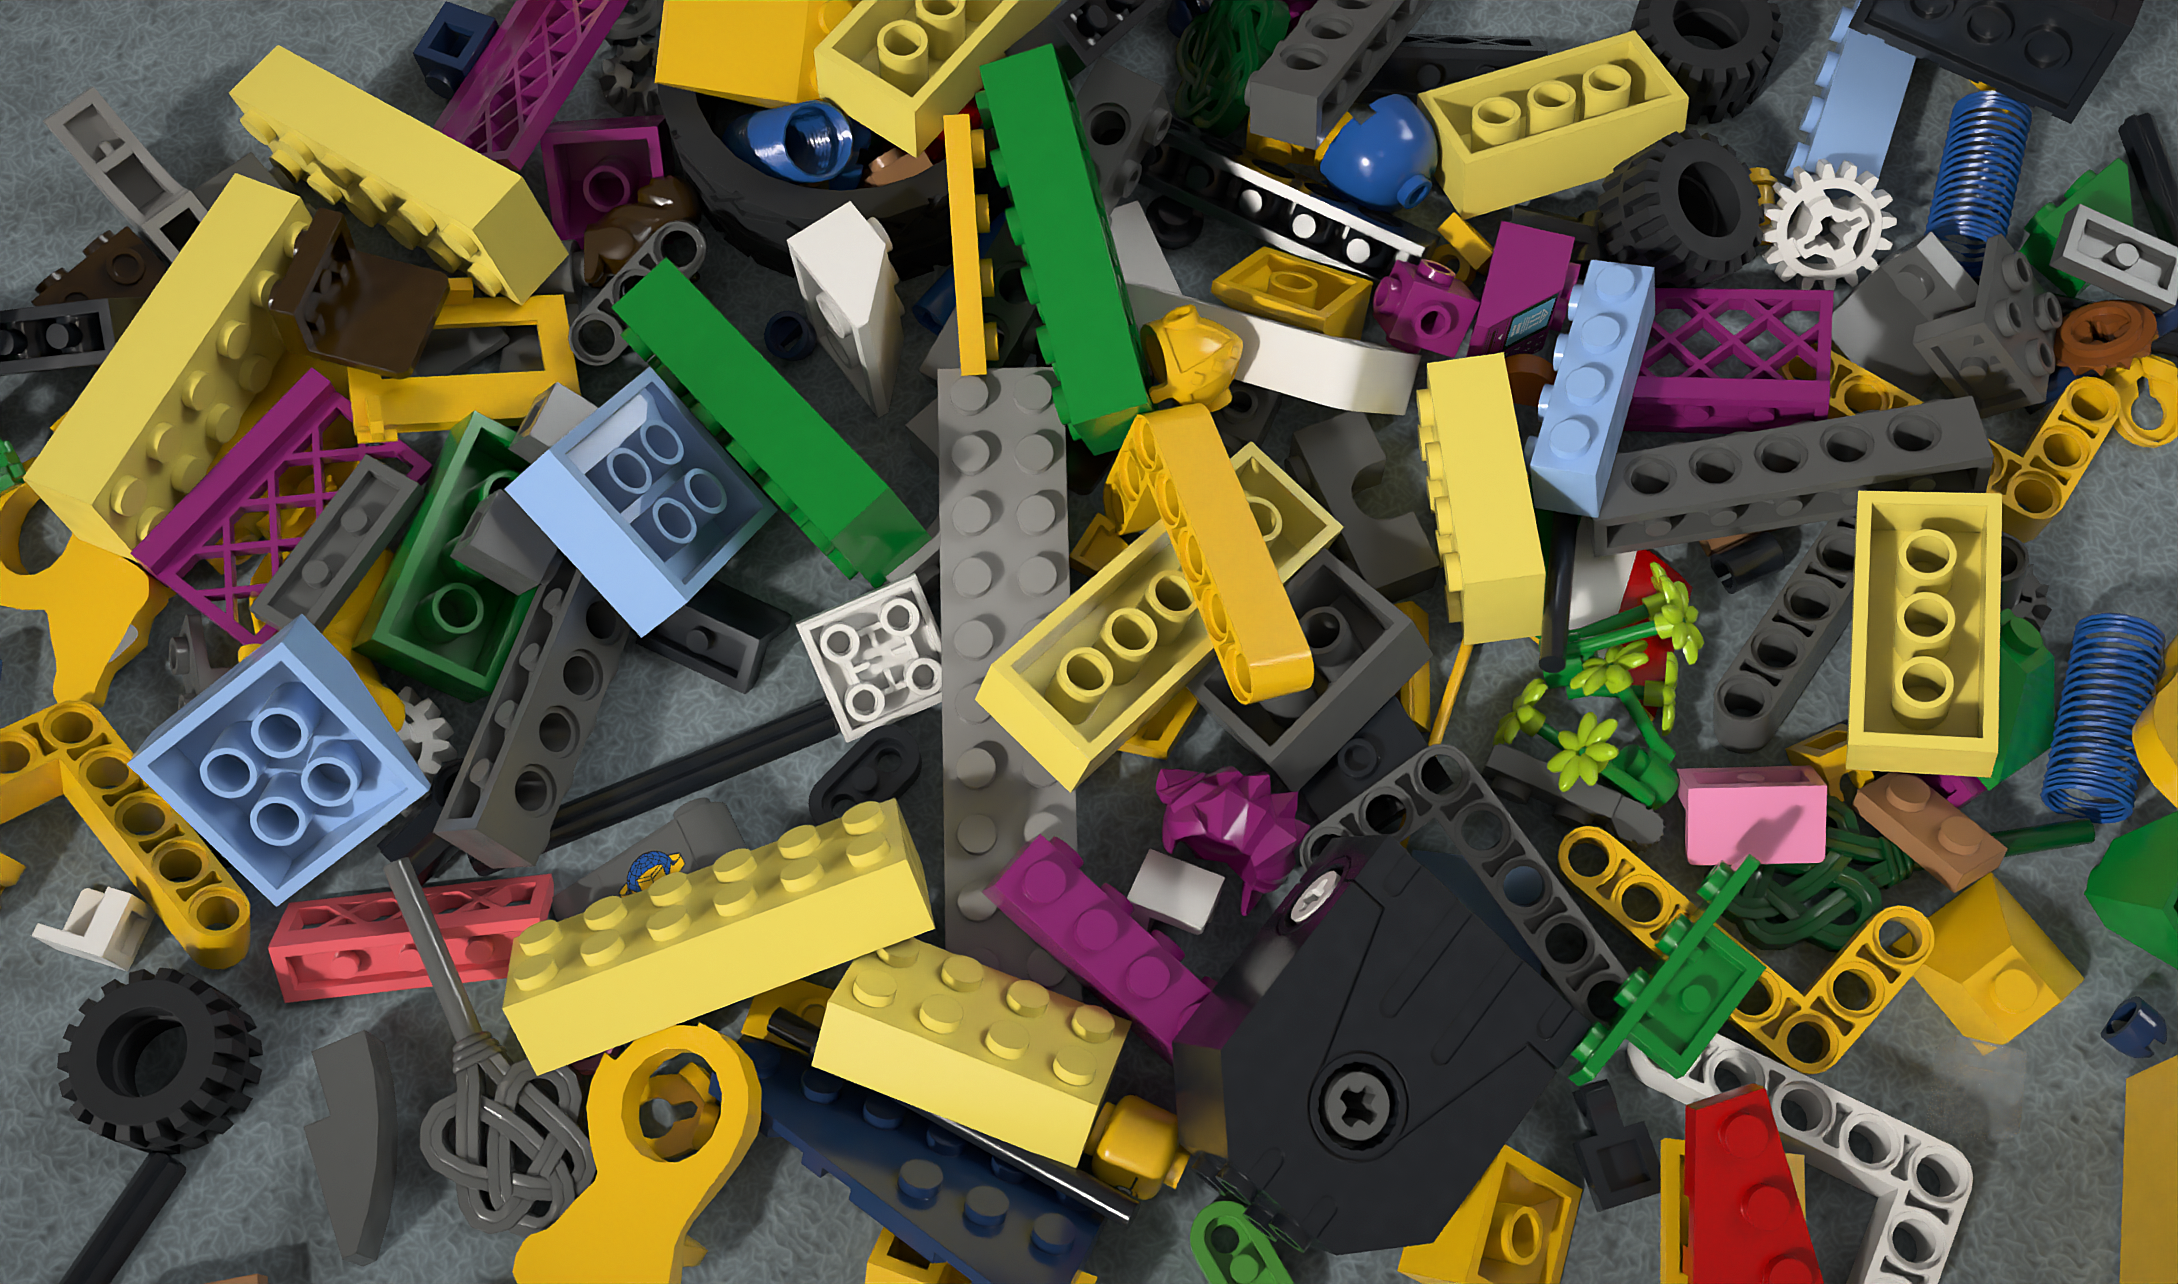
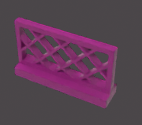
M517 0L436 121L433 129L513 172L520 171L629 0Z
M1655 288V316L1665 309H1682L1692 319L1671 334L1653 320L1649 335L1658 344L1644 353L1623 431L1731 434L1739 431L1755 432L1785 427L1800 421L1816 422L1827 420L1830 400L1834 290ZM1727 310H1744L1755 320L1733 335L1715 319ZM1791 311H1819V322L1800 336H1797L1785 326L1780 319ZM1704 328L1722 345L1699 360L1682 343ZM1767 329L1786 346L1764 362L1746 344ZM1816 341H1818L1817 351L1811 347ZM1668 353H1671L1688 368L1678 377H1656L1648 370L1649 367ZM1734 354L1752 371L1742 379L1720 378L1712 369ZM1798 355L1816 370V380H1786L1776 371Z
M311 367L130 554L150 575L167 588H171L243 646L255 643L264 644L279 631L265 624L255 636L238 623L237 599L258 597L268 583L237 586L236 556L271 553L272 577L283 564L282 552L293 551L303 538L282 539L280 510L316 506L317 519L338 492H326L324 464L361 461L366 454L374 459L397 457L412 468L406 477L419 483L420 486L428 480L434 467L400 439L394 442H378L379 446H369V443H361L357 448L323 451L322 433L340 414L353 423L351 402L335 390L331 381ZM312 444L313 451L304 452ZM313 465L315 493L279 496V477L289 467ZM268 490V498H260ZM269 511L270 540L235 543L234 524L245 513ZM223 537V545H215ZM224 558L225 588L195 590L182 579L199 560ZM226 600V613L212 602Z

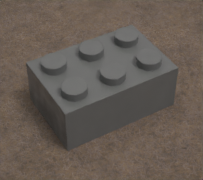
M1325 548L1284 587L1312 654L1314 680L1310 688L1252 704H1241L1235 698L1217 655L1186 685V688L1207 713L1291 792L1299 791L1433 656L1413 620Z

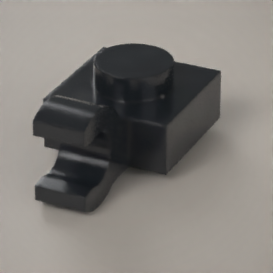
M1605 1079L1580 1087V1090L1572 1092L1583 1123L1591 1134V1137L1573 1143V1147L1596 1211L1601 1212L1661 1193V1165L1645 1122L1641 1121L1624 1127L1608 1080Z

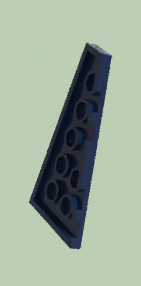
M745 1034L736 1042L752 1059L762 1088L761 1122L758 1131L767 1138L782 1136L803 1152L801 1164L819 1178L830 1173L851 1189L849 1200L929 1262L932 1264L948 1262L972 1281L971 1284L1076 1283L1108 1218L877 1091L813 1067L809 1060L777 1048L769 1042L760 1041ZM713 1070L708 1093L722 1102L721 1088L716 1072ZM1108 1184L1109 1186H1111V1187H1113V1188H1115V1189H1117V1190H1120V1189H1118V1188H1116V1187H1114V1186Z

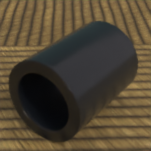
M1761 531L1713 554L1710 564L1718 578L1729 573L1732 577L1721 583L1729 594H1734L1782 571L1785 567V557L1781 546L1774 536L1767 531Z

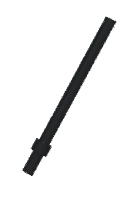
M778 1007L768 1021L767 1031L808 1053L809 1062L812 1063L821 1028L783 1007ZM885 1095L1126 1229L1131 1226L1137 1216L1141 1202L1078 1168L1030 1152Z

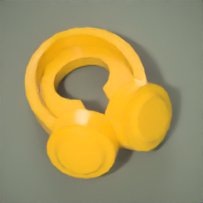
M2151 354L2143 358H2133L2130 370L2116 366L2109 368L2103 377L2100 375L2096 376V378L2105 380L2112 385L2120 396L2122 407L2113 426L2126 440L2142 447L2157 448L2170 443L2178 437V368L2175 363ZM2141 376L2148 379L2150 396L2161 404L2163 410L2161 424L2154 430H2144L2138 427L2131 416V406L2139 397L2137 380Z
M690 1061L680 1069L678 1074L657 1075L649 1078L640 1098V1108L644 1103L652 1099L668 1101L672 1106L692 1102L698 1107L693 1118L674 1122L671 1130L666 1135L653 1139L644 1137V1140L654 1153L664 1160L687 1154L693 1149L699 1151L712 1137L721 1116V1107L715 1104L717 1099L708 1093L711 1076L703 1067L696 1065L694 1062Z

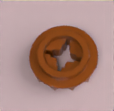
M2104 300L2077 308L2062 318V324L2056 330L2053 349L2056 365L2069 366L2075 376L2082 375L2092 369L2103 377L2109 368L2116 366L2130 370L2133 358H2143L2151 355V344L2159 338L2156 318L2151 310L2144 305L2128 300ZM2093 334L2110 342L2094 341Z

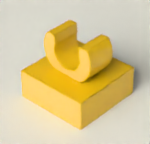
M1453 212L1437 229L1450 244L1437 247L1431 261L1445 265L1451 259H1458L1460 269L1454 278L1462 280L1469 287L1473 283L1477 271L1487 276L1494 247L1468 221L1463 220L1462 217Z
M1840 723L1785 748L1792 766H1812L1827 784V795L1835 796L1843 802L1844 797L1840 790V779L1845 773L1848 772L1850 780L1859 789L1873 782L1874 775L1872 771L1846 769L1848 725Z

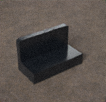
M711 578L685 605L642 638L637 634L635 643L740 693L746 694L753 689L759 678L768 643L788 629L792 615Z

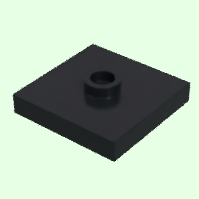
M1394 694L1300 790L1319 821L1323 822L1429 746ZM1436 756L1430 758L1424 764L1421 771L1422 781L1430 792L1438 794L1453 784ZM1382 794L1375 797L1369 804L1367 819L1370 825L1379 832L1401 818L1406 813L1403 802L1397 797L1390 794ZM1328 834L1331 839L1341 838V836L1335 834Z

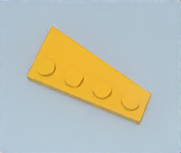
M969 114L943 115L961 376L987 374V361L999 360L996 322L984 323L983 297H995L992 258L980 259L978 233H990L988 194L976 195L974 169L986 168L983 129L972 130Z

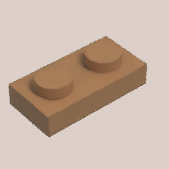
M897 146L868 164L869 168L863 171L860 180L861 185L857 189L884 186L915 176L933 165L925 151L918 158H915L909 153L904 155Z
M1890 772L1858 789L1851 806L1855 812L1953 893L1998 868L2008 849L1914 773Z

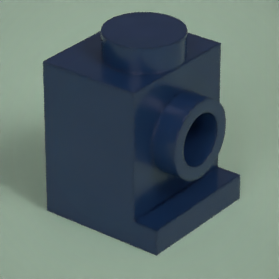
M447 1L444 3L413 51V55L425 77V83L434 93L445 99H452L499 28L496 18Z

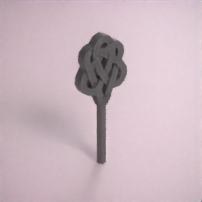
M409 857L393 861L384 866L383 870L457 1042L452 1049L454 1053L453 1073L456 1074L457 1092L448 1095L431 1106L420 1125V1150L433 1170L456 1183L459 1208L472 1228L487 1234L509 1230L510 1233L527 1238L529 1235L546 1230L554 1224L572 1202L596 1179L597 1169L590 1147L589 1132L582 1124L587 1101V1093L582 1075L571 1064L537 1076L528 1058L514 1063L507 1055V1049L499 1045V1041L492 1038V1034L489 1031L482 1030ZM485 1072L498 1085L495 1097L486 1093ZM539 1078L550 1080L557 1087L560 1098L559 1102L535 1080ZM521 1106L550 1131L548 1135L534 1122L520 1113ZM455 1119L456 1150L449 1141V1129ZM485 1123L489 1125L487 1164H485ZM516 1145L533 1161L527 1172L516 1170ZM568 1152L572 1156L575 1166L574 1168L572 1166L571 1161L566 1157ZM486 1191H488V1192L490 1193V1200H491L492 1204L490 1203V1201H489V1199H488V1197H487ZM540 1200L552 1201L546 1215H538L532 1212Z

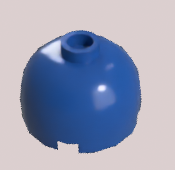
M1392 94L1379 98L1369 105L1376 114L1369 117L1362 125L1353 117L1343 126L1329 145L1320 165V172L1327 178L1322 183L1328 186L1339 198L1344 201L1350 200L1367 209L1384 211L1389 214L1399 211L1404 207L1411 209L1426 198L1432 188L1431 179L1436 171L1440 149L1435 131L1422 111L1407 96Z

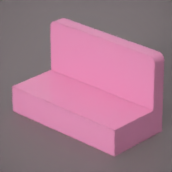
M1812 766L1676 769L1680 779L1676 794L1686 810L1685 857L1689 864L1717 865L1723 860L1728 865H1733L1749 853L1759 860L1760 864L1820 863L1825 859L1827 784Z

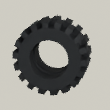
M1639 0L1629 32L1635 30L1687 94L1689 103L1686 124L1697 125L1701 115H1707L1709 124L1722 122L1726 110L1733 118L1743 112L1746 103L1751 105L1754 102L1780 47L1779 43L1783 36V24L1778 22L1781 15L1778 5L1768 3V0ZM1682 36L1703 37L1716 43L1722 49L1710 50L1700 48L1689 43Z
M1686 129L1681 133L1675 131L1619 163L1613 168L1614 172L1606 176L1602 184L1605 193L1598 196L1597 208L1603 213V217L1598 220L1600 233L1606 234L1608 243L1604 246L1609 257L1615 255L1618 262L1623 264L1654 267L1655 288L1701 289L1742 269V266L1749 263L1756 255L1754 247L1761 244L1764 233L1759 228V224L1765 222L1764 209L1758 204V199L1761 198L1758 185H1753L1749 174L1752 172L1745 162L1741 164L1737 160L1736 151L1728 144L1720 146L1718 137L1708 132L1700 136L1698 131L1693 129Z
M159 968L156 975L141 969L129 973V984L127 985L116 979L101 987L104 997L99 1002L88 998L78 1009L85 1017L78 1027L69 1024L65 1031L63 1039L72 1043L69 1052L58 1053L57 1068L69 1073V1077L58 1084L62 1097L75 1102L69 1108V1111L77 1121L90 1125V1131L143 1152L150 1153L154 1150L168 1155L180 1154V1144L194 1150L209 1144L204 1132L207 1129L223 1135L234 1125L226 1116L231 1108L235 1107L245 1112L253 1098L243 1094L242 1091L246 1082L259 1084L262 1069L249 1063L250 1057L263 1055L261 1040L248 1034V1032L256 1029L257 1026L250 1015L239 1009L242 1006L241 1004L203 980L189 973L183 975L177 970L170 968ZM183 1026L187 1036V1053L180 1071L161 1090L140 1097L135 1083V1071L141 1053L150 1041L159 1034L169 1029Z

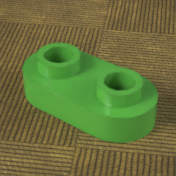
M1218 1201L1206 1206L1197 1214L1191 1227L1190 1248L1194 1259L1209 1284H1294L1268 1238L1251 1225L1242 1215L1247 1209L1246 1207L1232 1201ZM1221 1227L1232 1229L1238 1237L1237 1248L1230 1253L1218 1252L1211 1242V1236L1215 1230Z

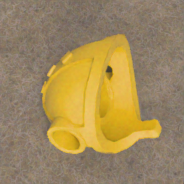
M1191 304L1177 307L1165 314L1163 318L1143 324L1140 330L1141 346L1147 363L1160 385L1149 389V395L1153 404L1171 398L1177 406L1202 403L1209 412H1214L1227 406L1232 401L1229 386L1237 372L1243 350V341L1236 333L1213 320L1200 317L1196 307Z

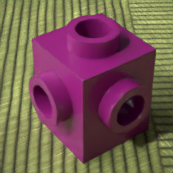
M1397 259L1390 276L1384 277L1376 289L1372 315L1387 334L1386 341L1392 346L1411 354H1419L1421 348L1454 358L1481 302L1462 280L1454 278L1456 274L1446 266L1427 259H1422L1419 266Z

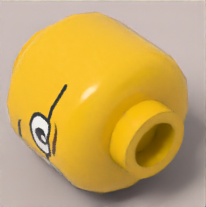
M1134 1095L1123 1097L1117 1105L1110 1102L1105 1103L1084 1149V1153L1093 1156L1091 1170L1096 1178L1142 1200L1153 1198L1163 1183L1176 1189L1191 1156V1153L1179 1144L1177 1115Z

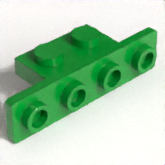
M1749 853L1731 866L1721 860L1709 872L1695 891L1704 901L1690 919L1680 913L1662 932L1654 946L1663 953L1648 973L1638 966L1619 987L1612 999L1621 1006L1606 1027L1598 1021H1595L1571 1052V1055L1578 1060V1063L1568 1074L1567 1078L1578 1087L1592 1081L1625 1038L1675 1079L1684 1077L1766 969L1763 964L1713 925L1761 863Z

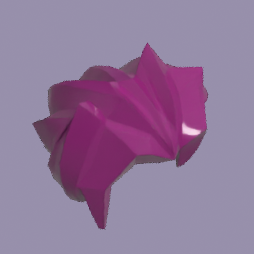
M1223 765L1209 774L1180 769H1161L1158 774L1156 793L1161 802L1166 805L1162 823V843L1164 848L1172 854L1176 845L1181 841L1191 849L1196 859L1227 863L1243 880L1242 916H1247L1264 893L1275 891L1283 884L1296 865L1294 850L1302 842L1310 828V825L1295 819L1298 791L1271 794L1270 775L1268 773L1259 771L1242 775L1233 766L1224 767Z

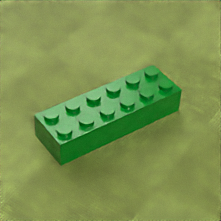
M1050 43L979 66L985 90L976 92L975 98L983 125L986 130L991 129L997 149L990 150L991 161L1001 188L1006 187L1012 207L1005 209L1008 226L1015 245H1021L1028 266L1020 268L1024 288L1030 304L1037 305L1041 320L1046 324L1036 327V334L1046 364H1052L1058 382H1061V385L1052 387V396L1058 417L1062 425L1068 424L1073 440L1082 439L1092 454L1096 456L1120 449L1134 418L1138 414L1158 411L1160 409L1158 403L1153 404L1149 395V389L1153 387V383L1141 346L1138 327L1076 96L1055 48Z
M667 257L611 307L629 326L620 336L647 362L699 421L725 446L726 450L753 476L766 493L793 519L806 536L850 581L860 572L875 589L879 588L887 581V575L912 557L932 539L892 489Z

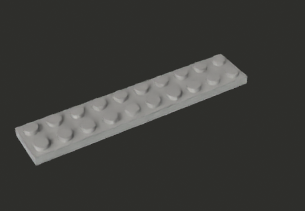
M1053 367L987 368V374L961 376V368L937 369L945 950L957 955L969 956L980 964L1022 980L1034 981L1045 989L1082 1002L1081 983L982 893L985 887L1027 841L1039 834L1048 841L1053 836L1058 837L1078 853L1076 789L1070 793L975 700L991 664L1070 597L1065 425H1062L1052 396V387L1061 385V382H1058Z

